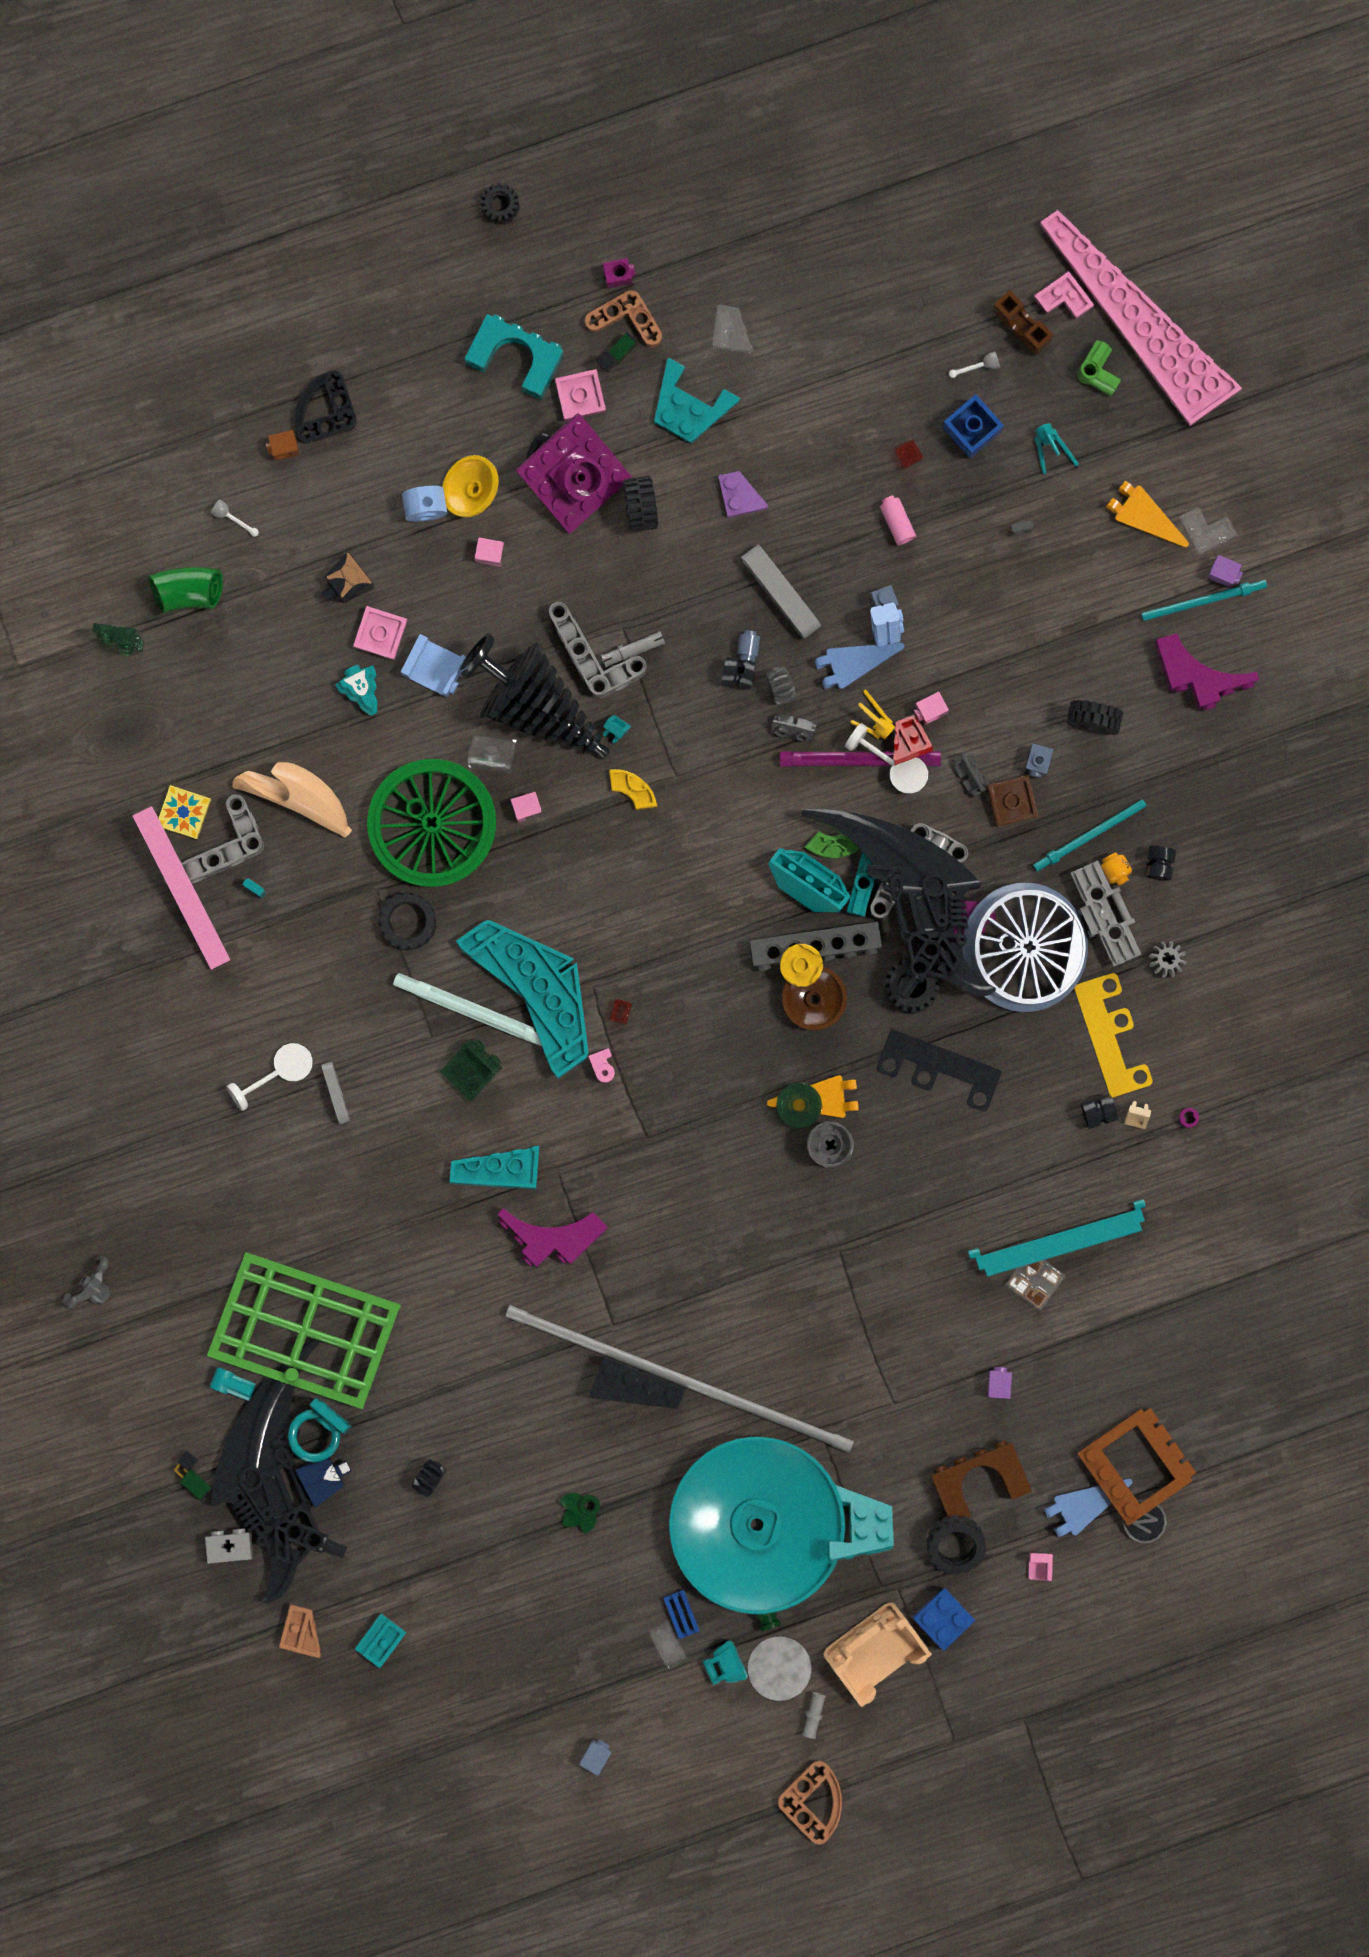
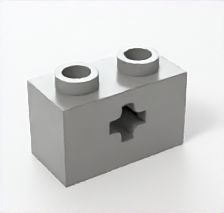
M245 1529L232 1530L233 1534L224 1535V1531L211 1532V1536L205 1537L207 1564L253 1559L251 1533H246ZM228 1539L230 1543L235 1545V1547L231 1548V1552H229L228 1548H224V1544L228 1543Z

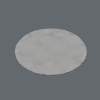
M780 1636L772 1637L761 1642L753 1650L748 1662V1675L753 1687L762 1696L776 1701L788 1700L800 1694L807 1686L811 1676V1662L806 1650L795 1640Z

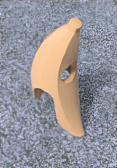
M277 762L271 772L278 780L251 771L244 772L233 780V789L246 791L287 807L340 834L344 838L352 831L348 827L343 807L331 788L313 773L300 766L288 762Z

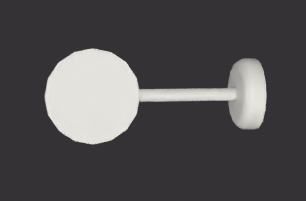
M863 723L859 724L847 740L845 748L852 751L861 743L892 765L890 780L898 791L908 794L920 791L928 780V770L921 759L914 758L895 766L893 759L863 739L867 733V727Z
M290 1043L284 1045L277 1051L274 1057V1072L243 1091L235 1083L227 1085V1090L237 1107L241 1111L247 1109L248 1103L245 1095L277 1075L287 1081L304 1079L312 1068L310 1052L300 1044Z

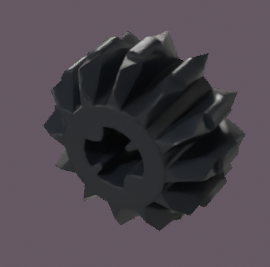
M427 1460L414 1479L412 1488L420 1495L425 1497L431 1496L446 1473V1468L437 1461Z

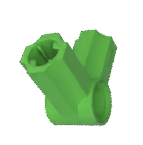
M1096 340L1079 368L1077 377L1080 382L1090 384L1111 397L1121 380L1102 369L1112 349L1105 342ZM1088 368L1092 370L1093 375H1086L1084 369Z

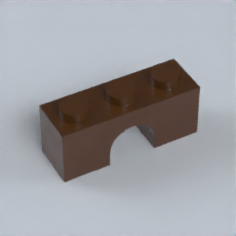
M1010 290L994 304L992 311L1036 356L1052 342L1054 335L1040 320L1036 322L1027 314L1024 304Z

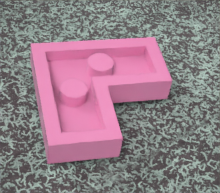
M1069 271L1034 296V299L1046 315L1064 303L1077 319L1094 306Z

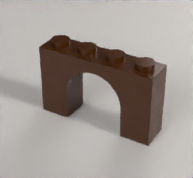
M1005 1440L995 1444V1449L989 1452L985 1448L975 1452L974 1458L967 1460L966 1457L953 1461L955 1465L946 1468L943 1465L933 1469L934 1474L930 1476L948 1518H952L953 1515H958L961 1518L963 1516L972 1517L962 1494V1481L971 1469L978 1466L991 1467L1000 1474L1010 1500L1032 1492L1013 1443L1007 1444Z

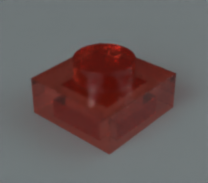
M913 439L894 450L904 469L911 467L924 458Z

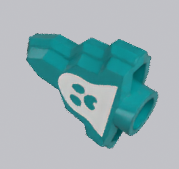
M355 665L344 671L345 678L335 684L339 692L346 694L350 701L357 702L361 710L368 715L373 716L377 714L378 701L374 695L377 689L375 683L377 674L374 666L361 669L359 665Z

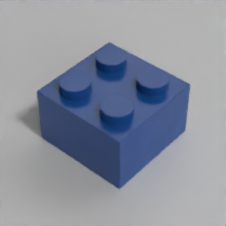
M975 394L944 421L942 428L971 459L1003 431L1004 425Z
M944 1587L912 1617L943 1651L975 1621Z

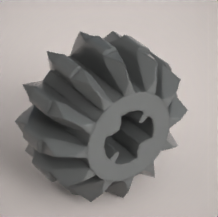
M777 667L767 673V684L771 696L777 704H785L795 698L796 693L793 681L785 667Z

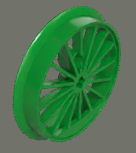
M423 759L401 766L387 776L380 784L369 806L367 830L374 853L383 866L393 875L414 885L426 887L444 886L465 878L484 861L494 841L496 813L488 790L471 771L451 761ZM427 774L429 775L430 813L414 781L415 777ZM433 774L448 776V779L434 813ZM454 778L463 783L465 787L439 814L451 779ZM408 780L411 781L418 798L411 799L410 801L397 790L398 787ZM468 789L473 792L478 800L477 802L443 817ZM394 792L407 803V813L386 806L387 801ZM414 804L422 806L420 814L415 815L411 813L410 809ZM481 806L483 820L444 822L472 808ZM385 809L422 822L381 824ZM436 819L435 823L437 826L435 828L433 826L428 828V820L434 821ZM483 824V828L475 838L444 827ZM421 827L388 843H384L382 836L383 828ZM442 830L472 842L463 851ZM422 832L397 860L388 851L387 848ZM439 833L461 852L453 862L450 860ZM426 835L414 869L411 870L400 863L402 859ZM431 835L432 874L417 872ZM435 835L449 863V866L441 873H436Z

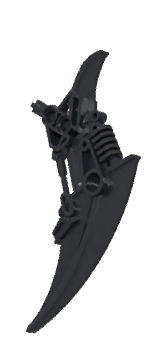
M804 809L802 811L804 818L817 820L834 828L860 848L873 864H867L868 877L881 882L883 889L891 893V898L895 901L898 914L900 939L905 944L909 968L905 973L907 977L897 991L901 998L908 1000L917 984H922L927 976L947 981L971 996L982 997L995 993L996 987L985 982L974 973L967 964L962 952V947L965 946L967 938L961 935V930L968 928V924L965 923L968 921V917H966L968 911L965 910L967 908L965 903L967 898L964 897V894L970 890L978 889L982 885L962 863L924 837L881 819L840 810ZM901 895L908 897L916 932H908L906 919L903 916L900 903ZM948 940H955V943H951ZM912 941L922 946L915 958L911 945ZM927 948H932V949H934L935 952H936V955H934V956H929V955H927L926 952H925V949H927ZM939 959L941 964L937 969L938 973L931 972L932 967ZM914 966H922L924 973H916Z
M312 1339L304 1344L298 1360L306 1362L312 1351L319 1345V1340ZM281 1363L275 1370L286 1373L288 1369L294 1367ZM294 1368V1369H296V1370L298 1371V1373L300 1374L301 1370H300V1369H297V1368ZM269 1377L247 1403L228 1437L216 1470L210 1504L211 1506H217L224 1502L234 1504L232 1507L233 1511L240 1508L235 1514L237 1517L244 1514L239 1519L240 1522L248 1519L243 1524L244 1528L252 1525L247 1532L251 1533L255 1530L259 1535L257 1539L258 1545L266 1546L271 1559V1577L262 1600L265 1604L278 1600L288 1591L297 1567L311 1550L321 1554L325 1551L343 1559L348 1546L328 1539L329 1535L320 1532L311 1512V1501L308 1499L305 1489L300 1484L294 1470V1462L292 1460L294 1452L288 1442V1431L295 1386ZM298 1428V1431H297V1437H298L299 1434L301 1433V1431H300L299 1428ZM283 1467L289 1469L296 1486V1492L301 1501V1505L295 1509L280 1473ZM240 1494L244 1498L243 1500H240L238 1497ZM301 1511L307 1514L313 1528L297 1523ZM285 1522L289 1523L285 1528L281 1527ZM260 1526L263 1527V1532H261V1530L259 1529ZM293 1526L300 1528L301 1532L297 1538L290 1536L289 1531ZM275 1530V1535L268 1539L266 1536ZM280 1531L284 1532L285 1543L280 1539ZM313 1534L319 1535L321 1539L320 1544L316 1547H313L309 1541ZM264 1538V1539H265V1543L262 1544V1543H261V1539ZM291 1542L308 1549L300 1557V1551L292 1548Z

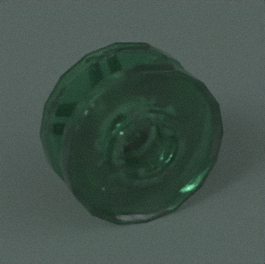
M800 1082L789 1084L782 1089L776 1104L778 1115L783 1122L796 1128L809 1127L815 1123L821 1115L823 1106L821 1096L817 1090L806 1083ZM798 1099H802L805 1102V1108L802 1111L794 1109V1102Z

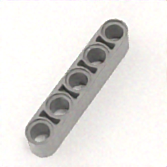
M756 545L741 557L745 566L803 639L821 627L817 618L760 545Z

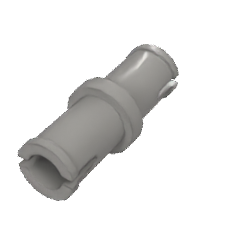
M817 1692L812 1693L809 1710L805 1713L807 1718L802 1736L812 1739L816 1738L819 1720H822L823 1717L821 1712L826 1695Z

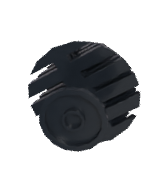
M486 633L467 654L458 670V674L461 677L469 676L480 666L500 681L491 691L483 705L480 718L488 721L493 717L494 723L499 725L508 721L506 727L513 729L519 727L518 730L524 733L532 730V736L541 737L544 735V740L551 742L557 739L558 744L562 746L567 745L571 741L569 747L575 750L580 749V746L585 744L582 750L583 753L589 755L593 751L601 759L608 756L610 750L600 743L602 738L599 733L596 732L594 736L590 737L594 730L593 724L589 721L584 726L587 718L583 710L577 712L580 706L576 699L571 700L572 693L568 687L564 688L565 684L562 678L559 676L556 678L557 670L553 665L549 666L550 661L546 654H542V648L539 643L537 644L536 642L531 647L529 646L515 660L513 666L511 665L507 670L487 656L494 644V636L490 633Z

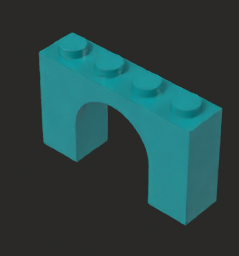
M487 314L465 357V363L485 373L495 352L501 346L508 343L521 344L528 348L533 355V364L522 385V390L542 400L564 357L562 347L552 341L550 343L543 341V338L536 333L531 332V334L524 332V329L517 324H507L498 315L493 314L491 316Z

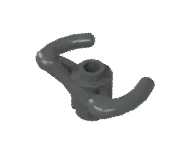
M106 1256L95 1258V1263L98 1264L95 1275H85L79 1282L80 1293L73 1297L69 1293L64 1295L63 1306L66 1309H73L79 1302L87 1299L99 1305L108 1299L111 1291L103 1283L104 1272L109 1266V1260Z

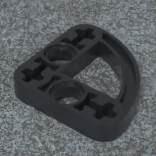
M333 370L320 375L301 394L295 411V428L297 436L302 443L310 444L351 431L356 427L357 418L344 378L339 371ZM335 376L336 379H340L337 381L339 390L331 394V391H335L333 383L329 382L332 380L331 377ZM326 385L335 413L304 423L305 412L310 400L318 390ZM339 395L347 398L343 406L335 404V398ZM344 416L353 418L350 420V425H346L343 422L339 424L340 428L337 429L334 419L337 418L338 422L344 421ZM328 421L333 424L330 432L321 430V425L324 422ZM314 425H317L320 435H317L315 431L310 433L309 438H306L305 435L301 436L304 433V429L313 431L315 430Z

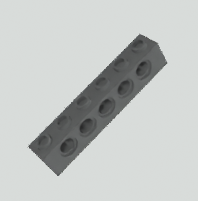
M878 922L750 941L753 968H758L759 971L770 970L771 966L780 965L783 953L790 946L797 944L810 945L813 942H819L822 945V950L819 954L823 962L833 961L835 956L841 955L844 956V959L857 957L856 953L865 952V955L878 954L877 950L882 948ZM855 936H862L865 943L862 946H856L852 939ZM832 940H842L843 947L838 950L834 949L831 945ZM771 948L777 949L780 953L779 957L776 959L769 958L767 955L768 950Z

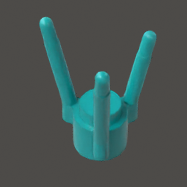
M1050 423L1044 424L1035 430L1037 436L1034 437V440L1037 444L1043 474H1046L1041 443L1043 445L1050 444L1055 454L1059 456L1060 452L1054 442L1056 440L1075 466L1079 465L1059 437L1056 429H1053Z

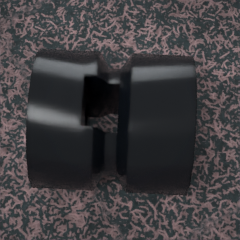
M726 657L721 684L728 686L738 684L739 688L751 690L756 662L744 660L742 663H739L738 659Z
M1149 846L1147 858L1150 862L1145 866L1144 876L1155 880L1171 881L1174 869L1171 867V864L1175 862L1177 851L1163 846Z
M1110 1094L1099 1097L1097 1102L1093 1099L1081 1102L1083 1117L1088 1129L1101 1126V1122L1108 1124L1118 1121L1116 1107Z

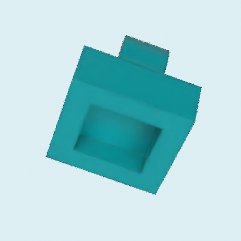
M612 715L603 726L606 729L603 736L606 737L610 732L615 735L613 743H616L628 733L631 726L616 715Z

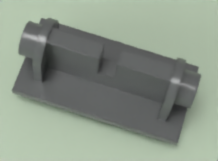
M781 713L779 715L775 714L771 733L780 737H790L801 742L812 743L817 724H813V721L798 718L796 725L793 724L794 717Z
M969 752L962 753L961 756L953 760L955 763L953 766L960 778L966 775L969 776L963 783L970 795L972 794L973 797H976L981 792L987 791L986 785L988 780L983 773L980 774L976 767L978 766L977 760L972 754L970 755Z

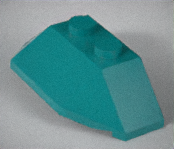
M779 848L768 863L778 887L813 912H840L850 898L840 876L805 852Z

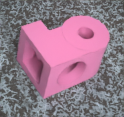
M609 1048L589 1056L596 1077L603 1083L612 1081L615 1075L614 1068L607 1061L608 1058L612 1057Z

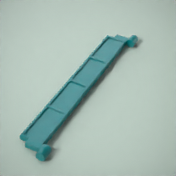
M1141 1199L1133 1202L1135 1210L982 1256L979 1248L969 1250L968 1255L970 1259H976L978 1269H984L986 1276L989 1277L1142 1231L1140 1223L1145 1220L1141 1209L1146 1207L1145 1201Z

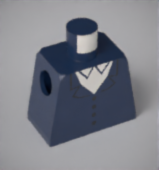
M327 1459L299 1468L296 1472L314 1507H317L345 1486L341 1477L349 1474L352 1470L346 1460L335 1466L332 1459Z

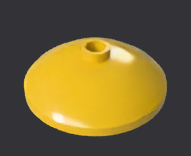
M471 455L460 459L450 468L445 476L442 487L444 489L446 508L451 513L464 518L473 517L483 512L492 503L499 483L498 473L492 462L482 456Z

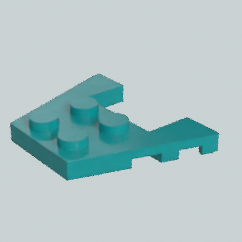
M668 358L654 424L692 444L719 418H722L733 406H736L740 398L723 389L713 407L705 404L675 387L685 370V366Z
M836 1485L842 1505L849 1507L850 1543L829 1541L827 1545L828 1563H835L837 1560L845 1558L846 1560L853 1559L855 1556L862 1554L870 1555L891 1550L894 1546L892 1506Z

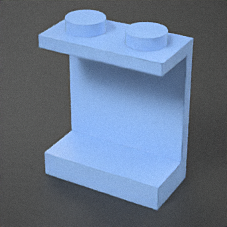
M420 634L401 670V674L448 698L450 693L454 694L459 683L456 682L459 677L458 670L466 656L462 655L460 657L430 642L427 637Z

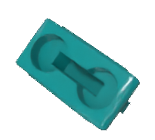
M728 1640L721 1647H718L713 1653L714 1657L702 1661L712 1685L722 1680H725L726 1683H735L746 1680L748 1677L732 1640ZM715 1662H717L722 1672L719 1676L713 1666Z

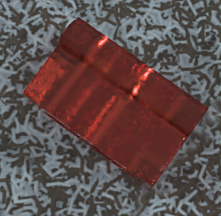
M616 999L610 1020L627 1025L632 1003ZM620 1005H624L626 1009L623 1011V1018L618 1019L616 1017L619 1013L618 1008Z

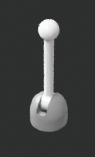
M996 352L987 354L981 363L959 370H950L949 376L955 378L957 374L983 366L989 370L1000 368Z
M219 499L211 510L210 514L217 518L227 516L248 530L253 537L258 535V529L249 527L231 515L227 504Z

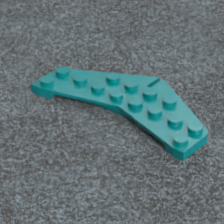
M490 920L482 922L456 940V944L466 955L524 998L550 1069L557 1079L587 1058L588 1043L577 962L561 974L559 973L560 970L572 963L574 958Z

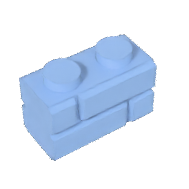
M894 603L884 604L883 607L881 605L872 607L870 610L871 625L876 646L881 647L888 645V643L900 642L901 633H904L901 609L897 610Z

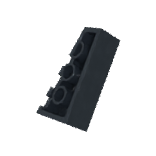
M604 1357L588 1398L678 1409L686 1389Z

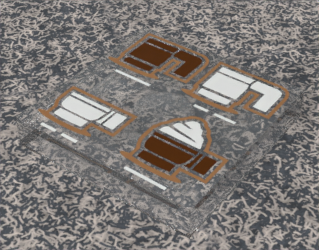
M1043 1260L1017 1268L1005 1286L1041 1311L1066 1275Z

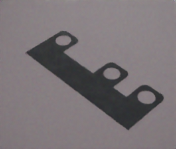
M893 1029L890 1030L877 1065L878 1072L890 1077H896L904 1059L917 1063L911 1082L914 1086L925 1090L933 1088L938 1072L972 1084L973 1087L967 1104L980 1111L988 1110L1002 1070ZM886 1058H893L896 1061L897 1066L894 1071L888 1072L884 1070L883 1061ZM921 1071H927L931 1075V1081L926 1085L920 1084L917 1080V1076ZM977 1092H983L987 1097L986 1103L982 1106H978L973 1102V1096Z

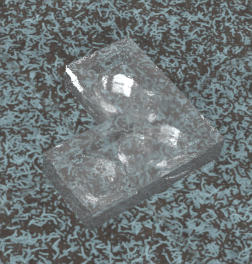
M1197 507L1179 517L1198 555L1237 536L1228 516L1208 526L1201 510Z

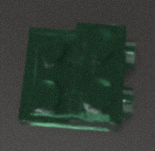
M93 623L92 632L100 639L101 643L113 644L122 655L133 656V653L139 654V652H143L144 640L141 639L142 637L136 629Z
M478 1039L468 1040L440 1071L470 1101H473L503 1069L500 1065L501 1060L494 1054L489 1055L484 1050L486 1046Z

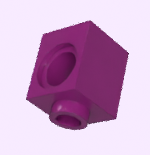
M628 258L603 263L608 289L632 284L635 270L633 264H629ZM622 269L625 271V275L617 277L614 275V272Z

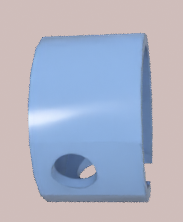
M441 486L416 487L402 493L405 519L407 521H429L447 515L444 489Z

